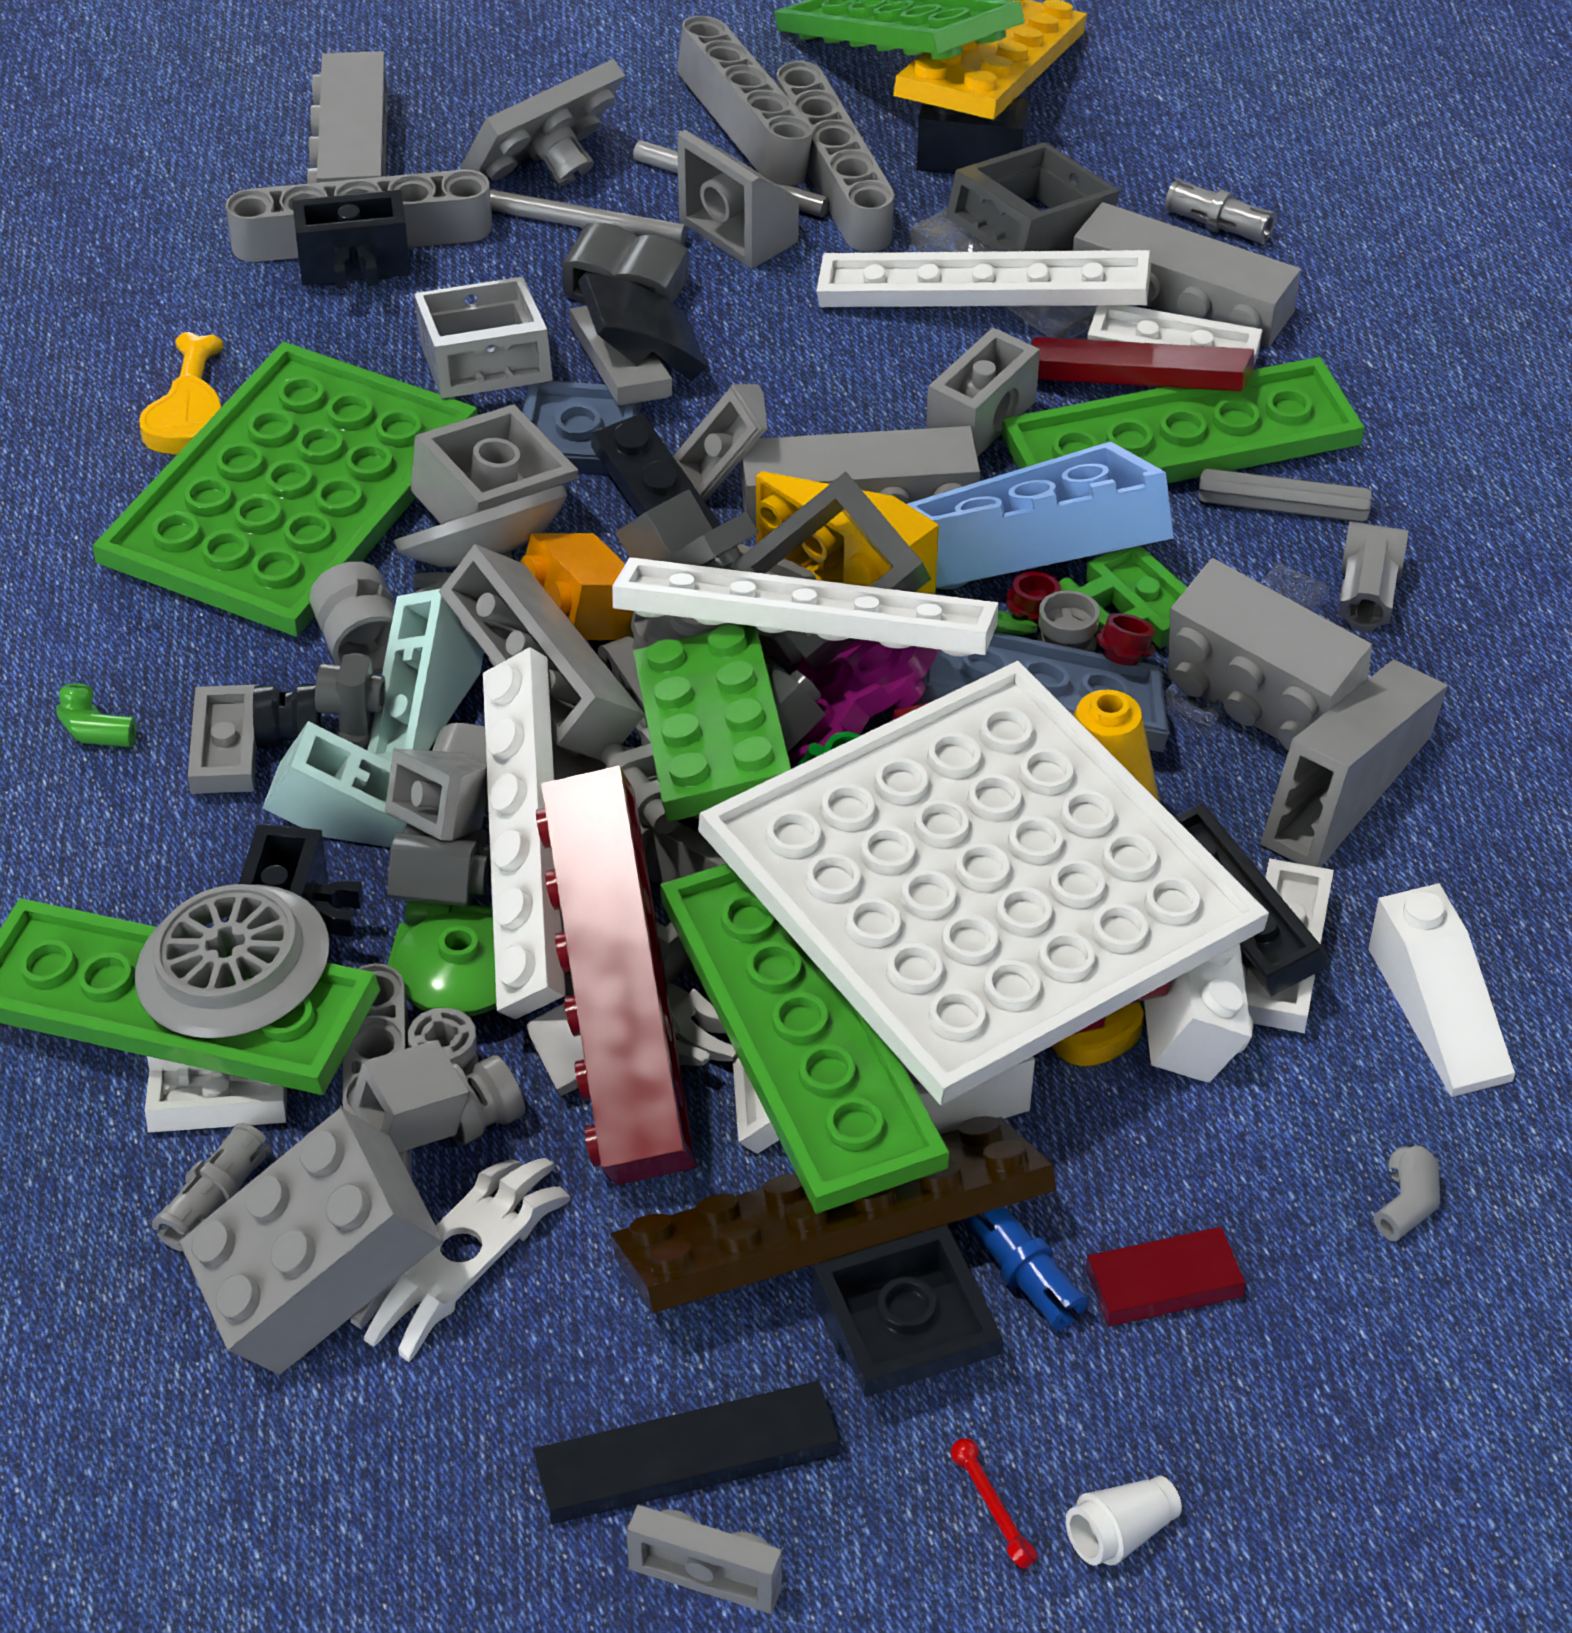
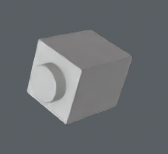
M434 1040L362 1061L351 1107L358 1118L389 1135L398 1153L455 1136L465 1105L469 1100V1085L461 1067L457 1064H452L439 1041Z

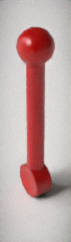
M969 1438L956 1440L951 1446L950 1455L952 1460L958 1466L965 1467L1008 1542L1006 1550L1010 1558L1020 1568L1027 1569L1038 1559L1036 1550L1028 1540L1020 1535L978 1461L980 1452L978 1445Z

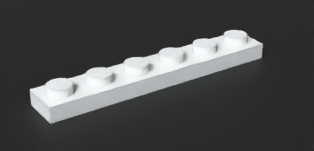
M1150 250L823 253L817 297L819 307L1147 305L1151 271Z
M632 557L628 559L612 586L613 608L634 611L643 617L654 618L670 615L694 618L697 622L705 625L734 623L756 626L757 629L768 633H780L787 630L813 633L831 641H840L848 638L877 641L883 646L895 649L917 646L940 649L948 655L959 657L972 654L986 655L998 621V602Z
M531 647L483 673L496 1004L498 1012L515 1020L565 996L564 972L560 966L555 945V934L562 932L561 909H553L545 880V872L555 869L551 847L544 848L536 823V809L545 807L541 783L554 781L548 659Z

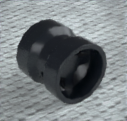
M298 684L293 691L281 692L274 685H258L254 687L253 727L255 742L258 748L277 747L283 740H295L308 721L322 728V713H317L315 708L316 684Z

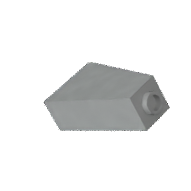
M1393 659L1295 736L1291 741L1260 845L1298 864L1321 868L1431 737L1448 685Z

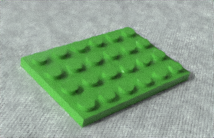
M283 341L92 545L95 561L103 566L298 637L315 617L311 609L309 594L312 585L318 577L333 566L345 562H362L415 500L416 496L410 491L415 435L478 416L477 407L451 398L441 399L437 393Z

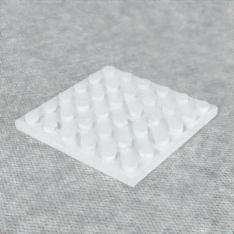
M1019 661L1009 664L699 814L698 831L940 1106L1264 931L1269 912Z

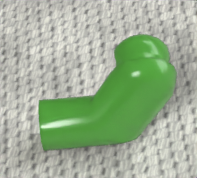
M70 683L60 689L59 698L61 704L56 705L57 717L75 740L85 744L120 747L134 746L137 731L135 717L101 714L98 708L92 705L94 692L86 684Z

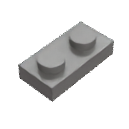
M258 684L195 687L188 766V781L191 794L254 791L257 746L253 727L254 687L258 686Z
M637 1505L627 1527L629 1570L772 1615L782 1590V1549L770 1546L765 1540L751 1533L735 1532L731 1534L699 1524L691 1516L677 1510L667 1509L660 1512Z

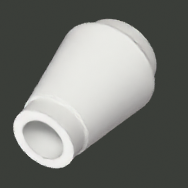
M1163 1476L1085 1493L1078 1498L1076 1506L1069 1509L1066 1514L1067 1534L1073 1548L1086 1563L1098 1565L1103 1562L1107 1565H1116L1168 1525L1170 1521L1178 1518L1182 1510L1181 1500L1174 1485Z

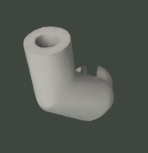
M1418 1145L1412 1147L1402 1146L1396 1149L1389 1159L1388 1167L1398 1169V1171L1392 1174V1179L1400 1184V1194L1374 1214V1223L1378 1231L1390 1241H1398L1437 1210L1440 1205L1439 1163L1430 1151Z

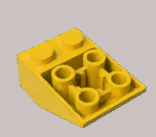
M764 471L756 475V529L758 531V534H756V544L829 484ZM862 490L923 562L931 580L916 592L935 594L939 524L894 496ZM840 512L784 558L811 571L816 575L815 580L868 587L891 570L843 512Z

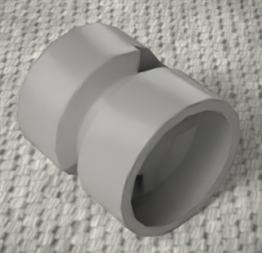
M345 562L333 566L318 577L312 585L309 594L311 609L320 630L324 634L325 642L336 665H341L344 655L351 653L364 654L371 658L373 675L383 671L395 610L391 593L382 574L373 565L364 562Z

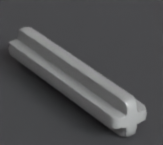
M1208 468L1203 470L1201 474L1198 492L1199 501L1202 503L1354 522L1367 521L1372 501L1371 490L1364 487Z

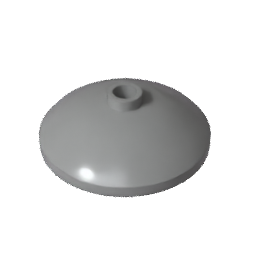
M564 484L395 539L394 543L397 551L404 556L438 567H457L474 544L513 559L511 552L527 545L531 533H543L562 509L567 493Z

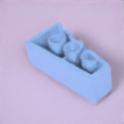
M1111 441L907 504L939 524L936 588L941 590L959 588L969 581L1174 539L1166 472Z

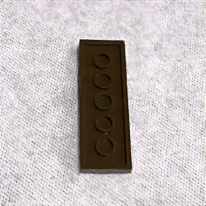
M981 1116L964 1121L960 1124L958 1130L940 1135L949 1151L948 1169L818 1214L815 1213L797 1175L785 1174L769 1179L764 1183L763 1188L736 1196L732 1194H717L706 1197L697 1204L696 1208L669 1216L665 1214H649L639 1217L628 1228L612 1232L610 1236L615 1259L652 1313H656L1057 1191L1053 1165L1002 1117Z

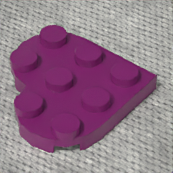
M857 639L816 673L804 658L798 663L792 664L788 675L790 676L795 670L799 671L814 684L822 696L816 703L826 715L787 753L791 769L804 758L810 744L817 743L824 746L828 739L838 732L848 731L860 735L870 717L893 705L896 709H901L916 703L926 689V685L921 679L927 674L941 650L917 646L895 649L883 646L877 641Z

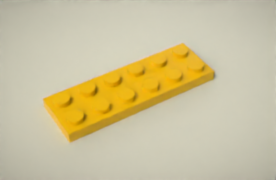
M1009 0L1021 2L1025 23L1006 29V37L1001 40L985 44H977L975 41L962 45L963 52L954 57L932 59L931 53L925 52L920 54L896 75L893 96L994 120L1012 103L1014 98L1016 99L1084 33L1087 13L1072 10L1073 6L1070 3L1061 0H1046L1043 3L1032 0Z

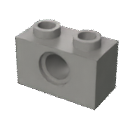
M992 327L928 386L926 428L971 426L976 455L978 457L1002 434L1003 418L1022 415L1036 402L1040 349Z

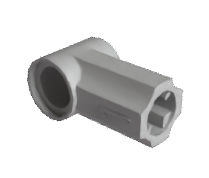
M1349 521L1341 574H1345V578L1342 582L1338 616L1344 618L1350 624L1351 629L1373 632L1375 628L1390 623L1396 582L1400 583L1409 530Z

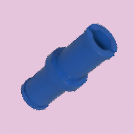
M1005 1206L984 1212L988 1219L981 1220L977 1215L967 1218L965 1228L970 1234H974L1001 1265L1000 1276L1010 1288L1020 1287L1048 1319V1323L1054 1330L1064 1329L1076 1321L1066 1308L1070 1309L1073 1307L1080 1315L1084 1313L1089 1304L1087 1296L1080 1292L1052 1261L1053 1251L1042 1238L1033 1239Z

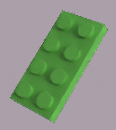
M742 624L723 625L711 632L677 640H661L651 646L633 650L667 822L697 816L701 812L791 769L756 626Z

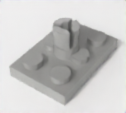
M615 59L609 60L486 118L460 169L475 170L489 177L491 181H496L512 172L517 167L518 162L532 157L534 161L541 159L545 161L553 173V178L560 187L576 181L577 179L573 173L577 170L582 176L585 175L593 167L594 161L584 151L578 141L587 138L601 126L599 119L603 112L616 100L614 94L625 75Z

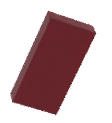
M1222 1226L1087 1255L1086 1272L1108 1327L1242 1298L1246 1284Z

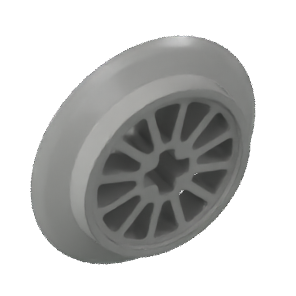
M233 884L203 891L174 909L148 937L136 964L135 987L142 1006L154 1020L180 1034L201 1038H222L257 1030L289 1013L315 987L327 963L329 954L328 931L321 915L308 901L282 888L267 885ZM230 917L227 922H222L223 918ZM210 923H214L212 928L205 927ZM233 949L232 956L226 957L227 951Z

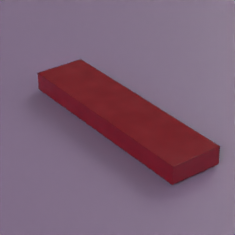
M1035 337L1030 344L1040 349L1038 380L1241 392L1244 390L1254 369V349L1049 337Z

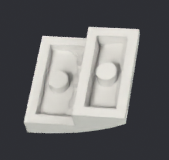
M147 1056L149 1077L145 1116L148 1133L233 1127L238 1123L249 1125L286 1123L287 1087Z

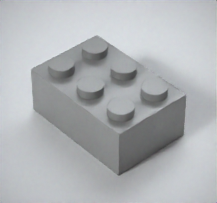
M1214 558L1209 560L1170 608L1168 678L1173 680L1188 695L1194 697L1202 696L1225 709L1238 723L1246 726L1253 725L1277 738L1287 750H1289L1291 741L1295 736L1368 679L1372 643Z
M340 1107L179 1240L227 1350L280 1375L439 1246L443 1240L390 1136Z

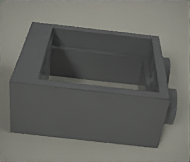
M1043 142L957 169L946 218L996 252L1073 250L1074 236L1102 202L1117 206L1120 190L1048 143ZM1035 197L1050 208L1040 211L1025 200Z
M846 471L730 565L732 570L765 574L840 512H843L891 569L870 587L916 592L931 580L920 558ZM789 630L771 635V638L793 665L804 658L815 673L857 640L848 638L840 641L823 639L817 634L812 633L810 636H807L805 632Z

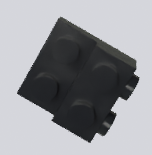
M947 1224L813 1265L812 1299L837 1354L845 1353L864 1397L1001 1354L1003 1337Z

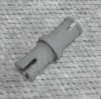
M1178 178L1171 184L1165 200V210L1204 223L1207 230L1216 233L1220 230L1232 232L1262 245L1265 244V241H1268L1276 221L1275 212L1236 200L1233 193L1222 189L1218 193L1208 191Z
M238 1123L211 1157L204 1163L198 1161L187 1172L185 1177L186 1184L181 1188L180 1192L152 1220L153 1230H160L156 1234L158 1238L169 1247L183 1251L179 1240L239 1192L238 1189L247 1177L270 1155L271 1145L264 1143L267 1140L265 1135L249 1124Z

